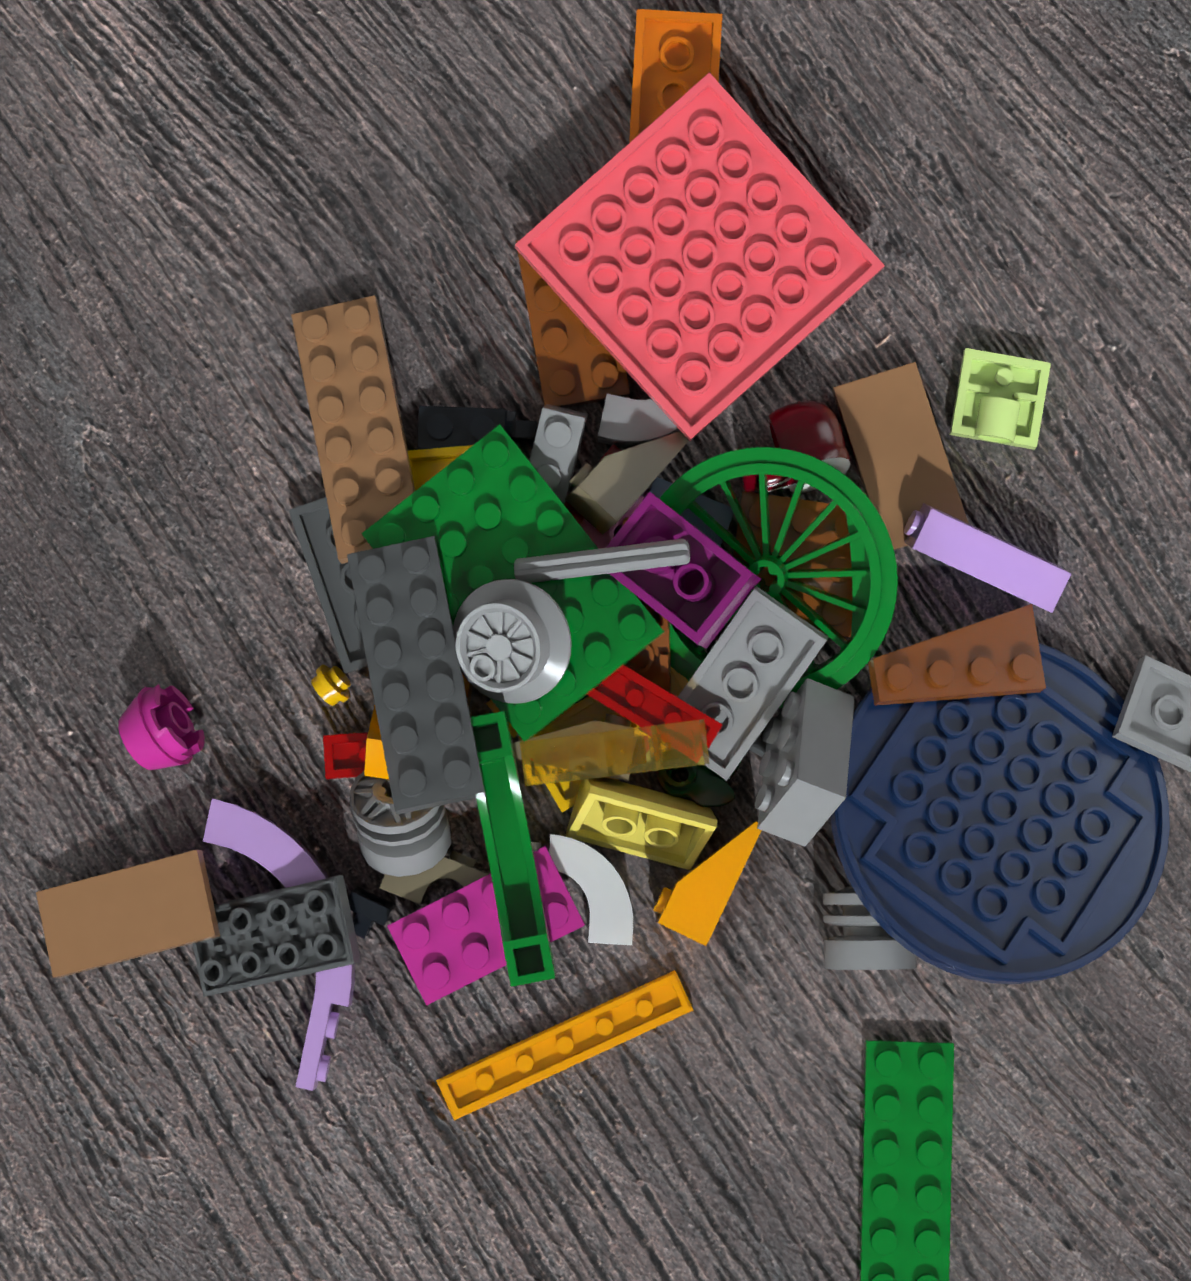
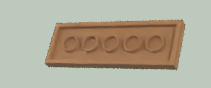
M375 295L291 314L338 560L341 564L348 562L347 554L373 549L361 533L416 491L379 304Z

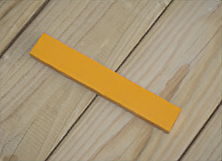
M673 970L437 1079L436 1082L453 1119L456 1120L693 1011V1008L676 971Z

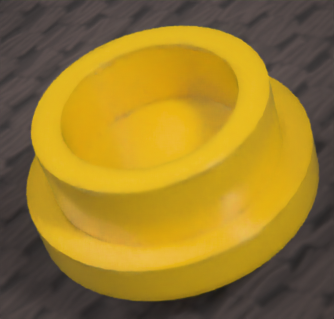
M321 665L316 669L317 675L311 679V684L326 703L335 706L339 701L346 702L351 697L348 689L351 686V682L341 669L336 666L329 668L326 665Z

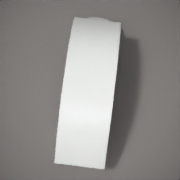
M550 834L549 854L558 871L575 880L587 897L590 910L588 943L632 945V905L628 891L618 872L603 855L592 847L569 837ZM531 842L533 852L541 848V843Z

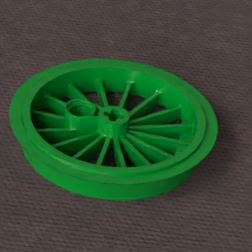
M773 447L744 448L726 452L701 462L679 477L660 497L661 501L681 516L686 509H690L746 560L734 557L754 574L758 575L764 567H768L769 574L777 575V578L773 580L770 586L766 585L764 578H761L756 586L789 609L784 598L785 596L841 647L838 653L821 664H816L813 659L808 666V670L803 673L791 692L796 693L807 678L837 690L856 676L874 656L888 631L895 609L898 587L896 557L889 532L879 512L867 495L842 472L824 461L793 450ZM759 474L763 552L731 487L730 479ZM767 474L798 480L773 552H771ZM806 483L827 495L832 501L780 556L782 545L804 484ZM718 484L721 485L753 554L695 501L698 496ZM837 505L846 513L849 534L788 562L786 561ZM850 542L852 568L791 569ZM852 577V601L792 578ZM792 589L851 610V639L846 640ZM744 602L740 605V607H739V608L736 610V612L732 615V617L729 619V621L737 614V612H738L739 609L742 607V605L744 604ZM670 623L671 667L689 682L708 654L704 651V647L696 644ZM785 700L783 701V703L781 704V706H780L779 708H783V705H784Z

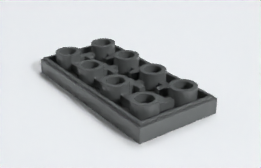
M343 875L214 904L220 936L192 943L203 997L362 962Z

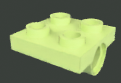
M965 348L949 435L1035 450L1038 444L1051 363Z

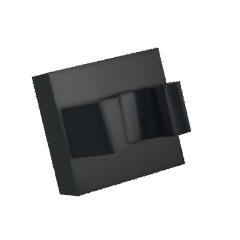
M357 886L348 898L350 910L356 913L353 920L356 936L365 939L369 935L374 922L385 926L389 922L397 904Z

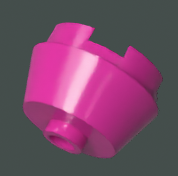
M159 684L153 688H143L118 721L119 733L127 751L139 765L148 770L190 763L193 755L203 749L205 737L203 729L195 732L193 723L187 714L194 708L187 698L172 685L165 689L160 688Z

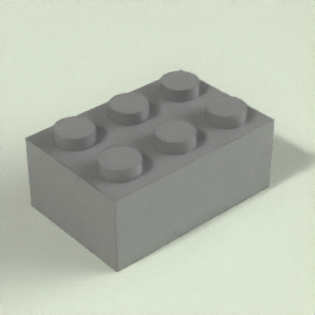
M808 678L796 693H789L782 711L776 718H771L764 728L762 741L766 742V752L759 765V775H762L763 779L762 786L755 800V808L759 810L757 829L805 847L845 800L854 696Z

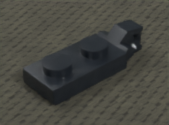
M419 406L417 449L474 445L499 424L514 442H534L538 424L537 421L516 420V411H506V409Z

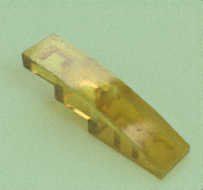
M704 719L520 742L525 786L710 764Z

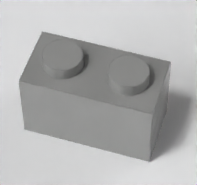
M546 404L542 408L530 463L560 501L565 503V498L570 492L571 483L569 481L574 475L588 414Z

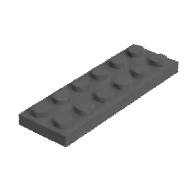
M432 536L347 554L396 814L486 796L462 670L456 654V640L435 537Z

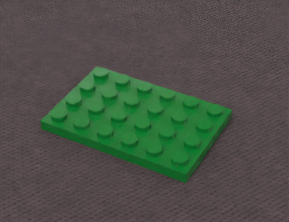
M500 424L361 533L373 549L434 536L453 625L460 606L473 591L496 580L516 579L514 574L515 560L599 549ZM610 574L531 583L549 594L561 608L569 625L572 646L570 661L564 676L547 694L526 703H505L490 698L500 711L506 712L508 722L525 743L665 633L637 596Z

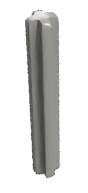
M675 539L519 558L514 562V574L516 580L534 583L683 565L690 562V548L685 539Z

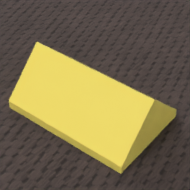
M584 772L567 827L566 837L691 870L715 831L717 818L711 808L699 806L694 801Z

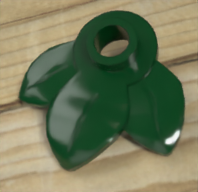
M676 748L673 750V756L663 761L659 768V784L671 796H688L697 805L708 808L721 807L735 799L732 788L724 778ZM740 763L738 764V766H737L736 769L733 771V773L731 774V776L728 778L727 781H729V780L733 777V775L737 772V770H738V768H739V766H740ZM679 772L685 773L688 776L684 782H676L672 777Z

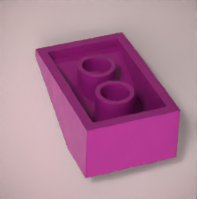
M649 492L606 548L685 539L690 548V562L683 565L609 574L696 644L707 648L761 578Z

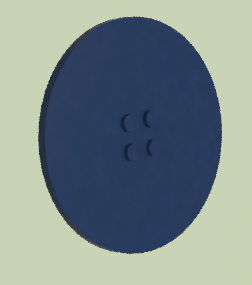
M1039 643L1046 689L1039 693L874 706L872 687H870L853 710L846 798L830 816L837 852L847 878L858 898L880 926L904 948L925 962L946 972L987 983L1023 984L1039 982L1077 970L1101 957L1123 939L1145 912L1157 889L1168 851L1170 832L1169 801L1158 757L1112 737L1125 700L1093 670L1075 658Z

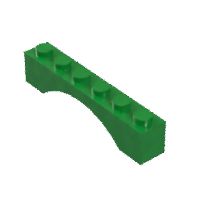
M505 711L471 717L486 796L476 798L489 860L510 986L555 979L557 974L507 714Z

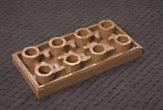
M916 362L833 387V395L865 493L882 517L894 550L909 546L905 543L908 535L904 534V529L914 510L920 511L923 503L968 523Z
M202 850L181 853L36 892L53 978L84 972L220 936Z

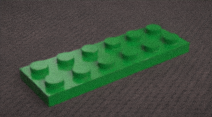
M865 1040L859 1281H949L954 1043Z

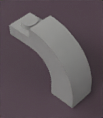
M607 394L598 432V442L609 445L615 444L620 447H634L679 432L680 430L652 399L636 400Z

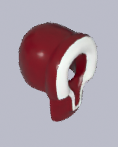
M805 400L785 405L768 415V424L775 448L788 449L810 455L826 462L845 475L850 466V457L845 448L841 426L835 414L826 405L816 401ZM759 474L742 476L746 492H760ZM767 474L768 492L786 488L794 493L798 480ZM805 483L802 493L815 490L816 488Z

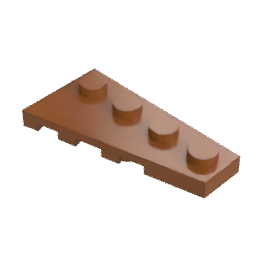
M1032 604L873 658L868 662L874 706L1039 693L1046 689Z

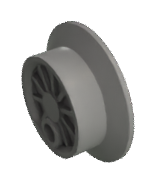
M502 579L489 582L473 591L465 599L457 612L453 630L456 640V654L462 673L478 691L487 697L505 703H526L547 694L564 676L570 661L572 646L569 625L564 613L555 600L536 585L516 579Z

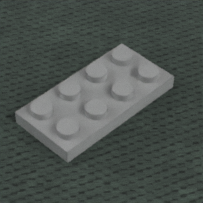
M757 586L678 696L679 699L723 725L701 763L726 781L829 638Z

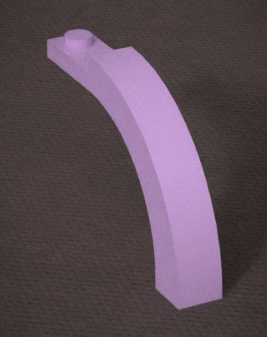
M212 798L203 842L227 847L246 855L271 872L285 888L329 878L315 857L281 826L249 809ZM355 964L316 972L314 1000L296 1082L297 1088L313 1091L317 1088L318 1081L326 1082L331 1056L324 1055L327 1038L335 1039L340 1013L333 1012L334 1004L346 1007L352 1005L355 985Z

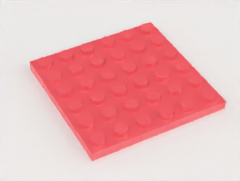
M710 72L515 244V249L689 441L695 438L885 267L880 259Z

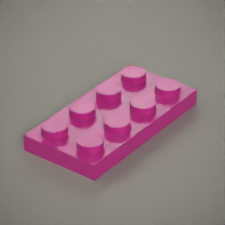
M546 846L534 851L533 854L551 943L585 926V923ZM491 874L387 926L426 1006L507 965Z

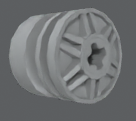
M364 771L356 777L350 789V807L354 823L357 827L361 853L369 866L382 874L401 877L417 875L433 868L445 857L451 845V828L445 805L397 815L394 809L389 779L364 776Z
M847 887L833 893H823V905H843V915L823 916L824 923L843 926V936L823 940L824 969L898 970L917 968V956L904 948L880 926L858 898L853 887Z

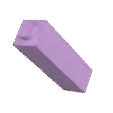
M923 503L920 511L914 510L904 529V534L908 535L905 543L911 548L1053 613L1071 576V573L1064 568Z

